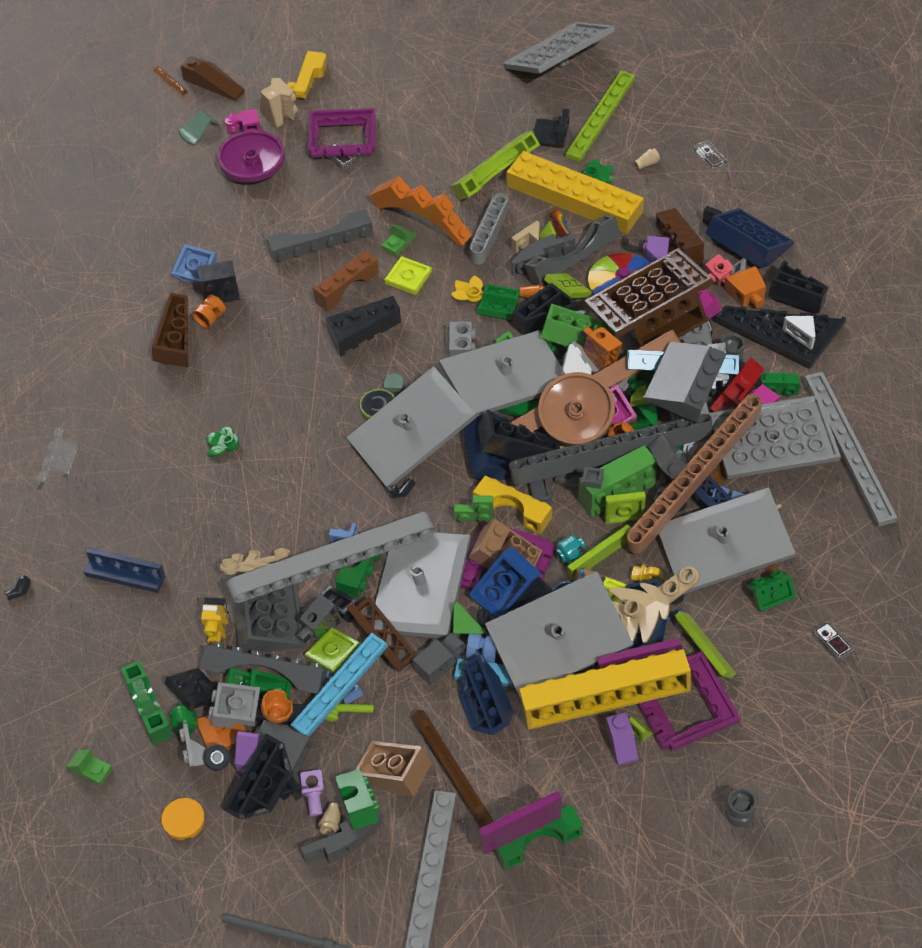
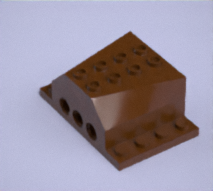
M677 248L586 299L585 303L617 338L629 333L638 347L641 348L670 330H674L679 338L708 322L698 292L707 289L714 282L710 275Z

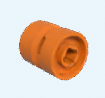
M209 295L192 312V316L200 326L208 329L223 315L226 307L218 297Z

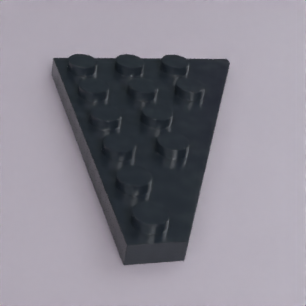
M725 305L716 316L715 321L811 368L844 326L847 318L843 316L841 319L828 318V315L801 312L800 315L787 314L788 311L770 309L755 311L747 310V307ZM786 316H813L815 340L811 350L783 330Z

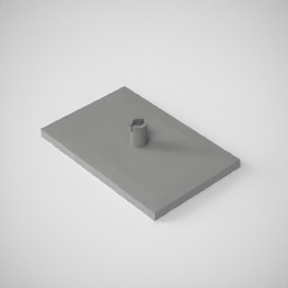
M576 22L503 63L505 69L539 74L558 63L559 66H565L569 63L568 57L615 31L614 26Z
M539 331L439 360V366L452 388L477 416L484 415L486 410L493 412L541 397L547 385L561 376L562 371L560 363L544 339L540 338L541 333Z
M433 366L346 438L385 486L389 488L472 422L477 415Z
M819 395L761 404V415L722 459V464L727 479L840 461L841 456ZM735 409L709 413L712 417L713 434Z
M769 487L670 520L659 533L674 575L689 566L694 567L699 572L700 577L697 584L684 594L796 557ZM689 575L687 580H690L693 575Z
M434 533L430 537L388 552L375 604L400 635L445 639L450 634L454 616V604L458 599L471 542L470 535ZM375 620L374 629L384 631V620Z
M597 571L485 623L520 699L519 688L529 684L544 683L549 679L565 678L567 675L575 674L598 663V657L621 652L633 646V642ZM562 631L561 635L556 634L555 632Z

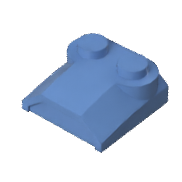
M184 244L171 275L181 281L200 285L197 267L217 263L216 252Z

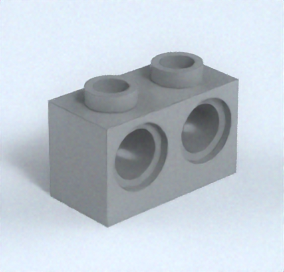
M450 322V357L475 350V343H472V340H475V329H472V322Z

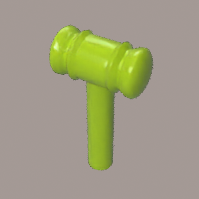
M339 702L325 720L328 722L337 721L339 712L373 713L374 705L340 704Z

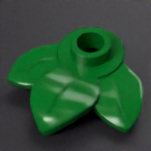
M594 159L587 164L583 174L602 182L610 183L613 181V177L610 175L613 173L614 166L600 165V161Z
M222 427L220 432H212L205 438L206 442L211 445L207 452L208 456H219L225 451H234L239 446V438L234 434V430L231 427Z

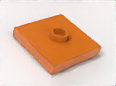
M209 714L198 718V729L207 749L216 744L226 747L227 750L236 747L238 731L246 732L244 725L233 724V729L212 726V720L208 719Z

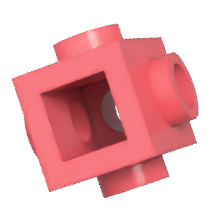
M718 254L705 264L704 271L712 277L713 282L717 286H720L722 283L725 284L726 277L732 275L733 266L728 260H724Z

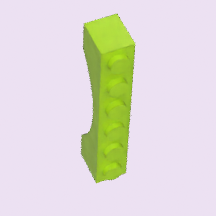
M532 130L516 137L451 185L459 201L469 198L479 191L491 178L514 163L523 151L530 153L538 147L540 143Z

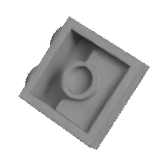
M219 682L217 690H213L212 703H215V705L210 707L208 719L212 720V726L232 729L233 724L254 726L260 687Z

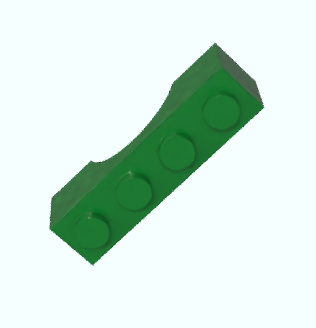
M138 660L121 667L124 680L153 746L172 738L169 724L157 702L141 661Z
M572 804L567 807L562 806L561 818L494 851L503 869L507 870L524 862L525 849L534 839L547 836L553 837L565 844L583 836L584 826Z

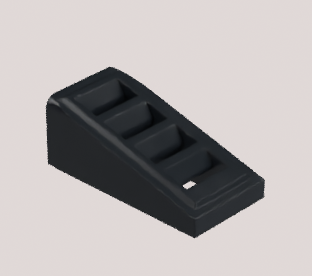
M329 585L322 595L327 599L334 595L330 601L336 606L341 618L350 623L355 617L347 607L352 602L356 606L359 605L358 600Z

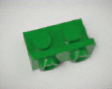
M763 372L760 375V386L763 384L777 395L792 396L799 394L800 381L798 373Z
M780 570L772 572L770 576L765 578H756L752 583L747 584L748 589L753 592L757 610L760 612L796 598L791 575Z

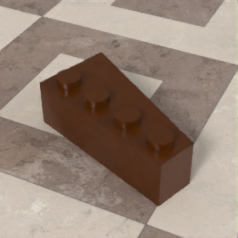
M673 208L656 213L655 226L661 237L669 238V251L672 252L679 248L702 268L704 243L678 210Z
M170 292L152 346L153 361L188 367L187 295Z

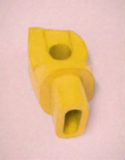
M646 564L633 566L632 580L643 582L658 578L662 581L664 579V574L659 568H647Z

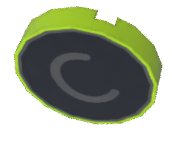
M382 389L371 390L365 393L360 401L361 414L370 419L395 398L394 395Z

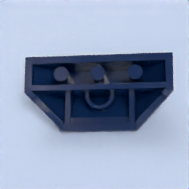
M479 654L463 665L459 698L471 729L494 735L510 724L513 709L500 677L483 656Z

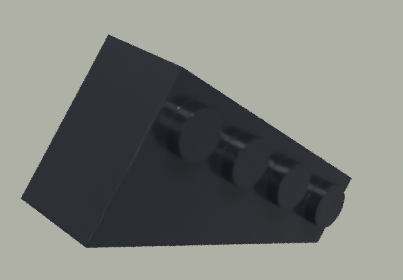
M394 296L326 317L328 333L339 356L345 355V352L351 348L359 347L361 342L373 339L375 334L383 333L401 323L400 307Z
M486 410L478 424L482 452L517 460L560 449L559 442L538 431L532 433L522 424L516 426L509 423V419L504 416L501 418L493 416V412L490 410Z

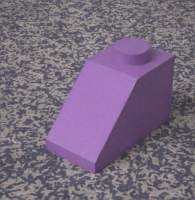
M648 236L647 243L643 245V253H646V259L652 263L668 254L669 238Z
M627 712L606 717L605 730L617 765L620 766L638 761L633 729Z
M240 731L237 733L235 767L237 774L241 776L261 742L259 734Z

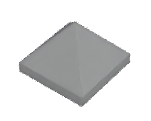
M745 258L733 265L732 275L746 270Z

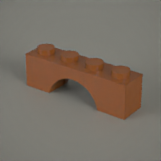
M363 251L313 288L315 303L328 312L341 302L344 291L351 283L360 279L368 282L379 274L378 259L368 251Z

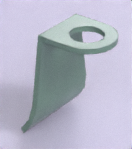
M200 110L185 127L179 129V134L185 141L195 145L202 137L210 121L216 124L219 122L210 114Z

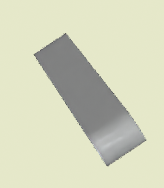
M498 193L493 196L470 245V260L473 264H483L488 257L508 213V197L506 194Z

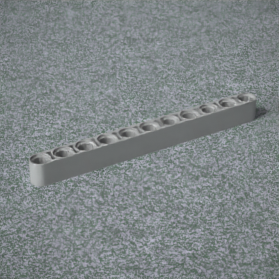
M421 512L235 576L228 580L226 585L234 602L242 603L425 539L433 535L436 529L428 514Z

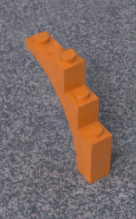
M401 176L377 186L369 195V198L378 209L386 207L407 209L430 220L441 228L459 247L463 246L472 236V233L452 210L455 206L445 193L432 197L423 185L410 189Z

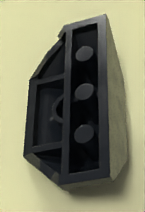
M265 733L225 804L224 811L239 820L272 812L293 774L283 742Z

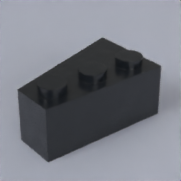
M784 260L771 280L768 296L819 314L825 304L829 287L811 276L809 278L801 274L802 270L791 268L788 266V262Z
M550 283L512 311L513 326L524 335L541 330L544 327L551 304L577 311V301Z

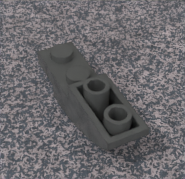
M552 234L523 249L512 260V275L527 272L524 264L537 256L556 257L575 248L573 234L557 239Z
M379 809V813H376L377 823L353 830L348 818L339 824L340 833H331L324 839L306 843L305 846L301 847L305 863L307 864L327 856L330 864L358 849L372 837L383 823L381 809Z

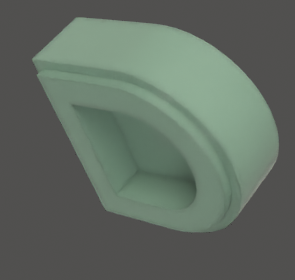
M399 374L388 375L385 378L384 390L403 392L402 376Z

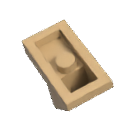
M535 221L511 237L512 251L517 253L539 240V221Z

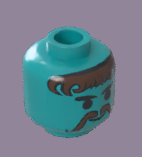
M570 535L558 542L555 551L562 563L571 564L585 554L584 549L586 545L581 537L577 539L574 535Z

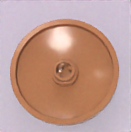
M572 372L557 377L547 385L539 400L538 413L542 427L552 439L561 444L573 446L598 440L606 434L614 420L615 403L610 389L602 380L588 373Z

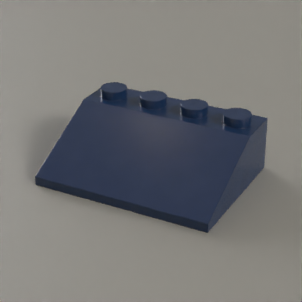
M740 208L713 215L705 233L711 237L712 241L721 243L725 249L734 251L740 258L750 261L756 268H764L771 265L795 242Z

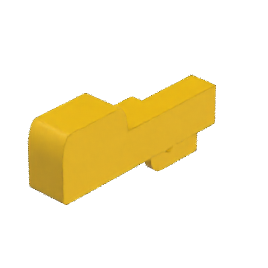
M307 51L297 82L287 83L293 90L296 98L306 99L314 78L324 76L327 67L325 53Z

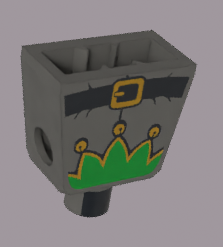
M320 594L300 617L304 628L297 636L302 642L306 643L312 636L319 640L331 627L335 629L343 621L336 606L324 595Z

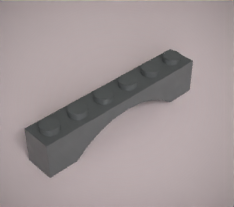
M366 209L349 213L340 223L322 232L304 235L282 232L268 236V249L274 263L373 235L372 221Z
M603 215L593 221L585 237L571 251L557 257L537 256L524 264L531 283L542 284V286L546 285L547 282L544 280L546 274H558L566 269L573 268L579 261L589 258L590 254L602 250L606 244L613 243L616 238L621 236L615 216Z
M212 642V645H205L200 666L202 670L227 673L230 668L235 669L244 665L257 664L273 668L284 674L293 682L298 690L318 694L325 686L328 669H323V664L310 662V666L302 664L303 660L291 658L290 662L284 661L283 656L271 654V657L263 656L264 652L251 650V653L243 652L244 648L236 646L226 649L224 648L225 644Z

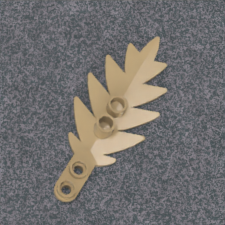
M691 566L685 567L659 587L641 583L640 586L646 592L629 588L609 589L610 592L625 603L612 601L632 642H634L639 626L642 641L644 643L648 642L657 624L659 613L662 619L666 620L670 610V603L697 584L700 577L697 569ZM692 574V578L687 580V577ZM676 587V590L671 593V589Z

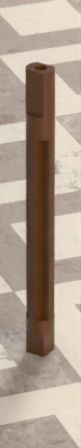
M417 710L411 718L426 739L480 828L493 823L494 820L472 788L425 711Z

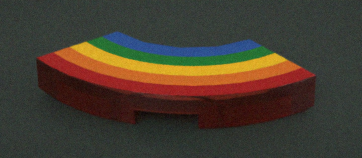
M555 208L549 215L553 219L552 225L560 237L570 235L571 233L566 226L567 221L560 211Z

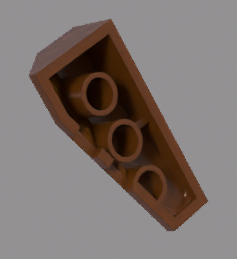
M189 56L180 65L183 80L234 101L245 92L243 87L214 63Z

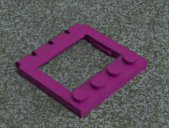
M375 108L310 111L308 152L309 155H312V158L324 157V154H327V157H339L340 153H343V156H357V153H360V156L372 155V152H375ZM366 124L367 144L317 146L320 126Z
M483 520L466 559L460 586L462 589L472 591L480 581L478 579L484 567L469 558V555L483 527L489 523ZM511 529L542 550L535 568L541 572L539 577L543 579L556 546L551 544L549 539Z
M702 651L687 657V661L691 670V677L715 719L708 722L704 721L688 728L685 732L676 734L658 699L638 704L644 716L648 717L647 722L655 735L658 734L656 739L662 750L670 748L671 751H674L735 725L741 720Z

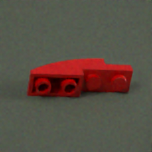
M750 357L739 370V374L733 377L708 410L712 413L734 409L765 369Z

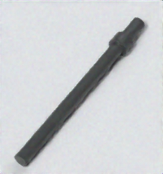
M224 914L222 919L223 923L315 948H351L336 944L334 940H321L229 914Z

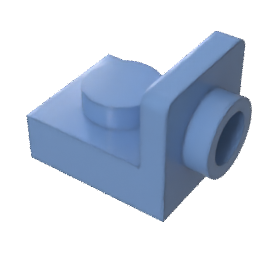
M352 523L350 532L343 529H330V544L360 534V531H357V524Z

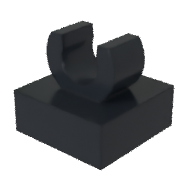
M291 776L280 796L283 801L291 795L296 801L303 797L301 786L293 776Z

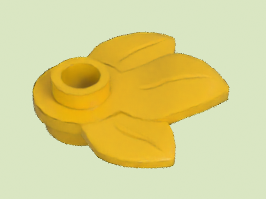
M475 275L470 279L469 283L456 280V291L452 292L451 295L456 300L478 302L482 299L481 289L483 283Z

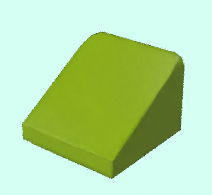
M551 221L547 223L540 233V239L552 234L556 238V231Z
M634 717L629 718L633 734L641 742H644L653 734L642 721Z

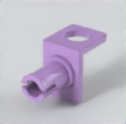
M321 770L301 772V792L303 797H306L308 800L309 816L322 815L320 795L325 794ZM309 776L318 778L316 787L310 788L306 785V779Z

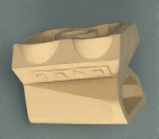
M272 78L271 85L261 91L260 112L276 128L283 125V116L294 120L298 113L295 105L296 96L293 90L281 78Z

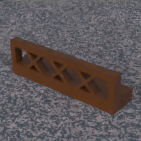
M369 596L356 606L352 602L347 607L368 635L373 633L384 642H386L387 635L397 636L396 645H388L383 654L398 672L413 661L412 659L416 653ZM370 603L373 607L372 616H365L361 610ZM375 620H384V631L374 629ZM399 649L408 650L411 654L403 662L398 658Z

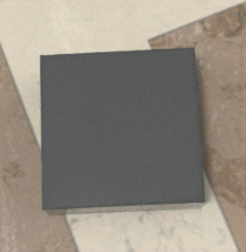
M585 466L581 486L601 489L604 469Z

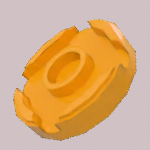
M179 798L165 807L161 823L165 833L171 838L185 840L189 837H195L202 830L205 824V813L197 801L190 798Z

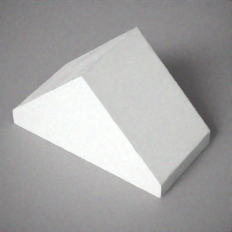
M786 316L783 330L811 350L815 340L813 316Z

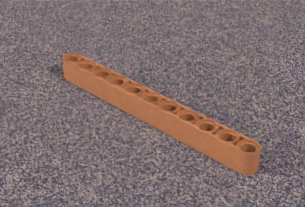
M670 330L637 350L666 352L670 342H681L674 330ZM627 356L597 372L594 376L602 380L610 389L642 370L627 369ZM538 407L511 422L516 426H519V424L526 426L532 433L543 428L539 418Z
M750 394L744 398L691 459L687 467L678 474L627 534L628 548L632 553H642L759 418L762 403L760 396Z

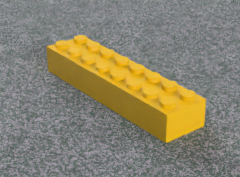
M525 151L520 154L507 171V187L592 221L597 220L603 215L615 216L620 232L628 234L643 213V197Z
M684 649L671 650L665 654L650 655L645 659L630 660L619 665L612 664L603 669H591L582 674H570L565 678L549 679L544 683L529 684L519 688L528 730L691 691V670Z

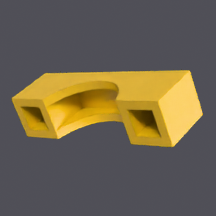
M484 476L473 491V495H493L494 508L511 506L519 510L523 515L524 527L541 535L552 519V507L547 503L540 502L528 494H523L511 486H506L494 478Z

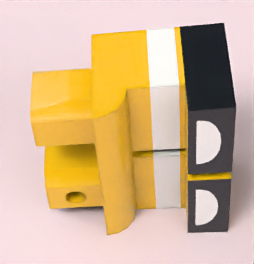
M204 598L201 621L204 633L208 637V645H212V642L221 643V638H226L223 624H229L230 615L225 598Z

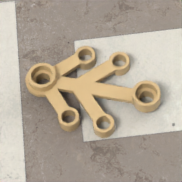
M278 548L274 550V556L260 558V551L252 550L249 551V555L244 562L242 554H233L231 558L222 560L220 570L227 575H233L237 571L250 572L270 565V562H279L290 558V550Z

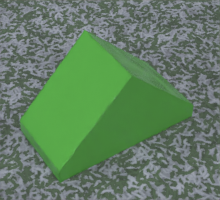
M456 602L454 604L453 633L483 634L485 630Z

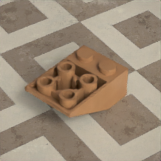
M493 519L483 527L469 558L484 568L490 569L498 557L512 546L535 567L542 550L496 519Z

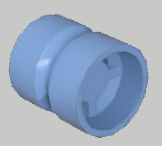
M470 633L467 642L466 659L471 660L480 654L487 662L496 663L498 650L491 636L483 638L480 634Z

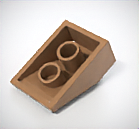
M371 741L355 770L360 769L362 776L367 775L369 783L398 795L414 797L433 762L422 746Z

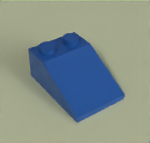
M511 546L498 557L469 595L482 607L489 610L490 615L496 619L505 615L512 608L516 601L541 575V572Z

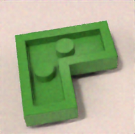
M473 495V505H454L455 521H492L494 519L493 495Z

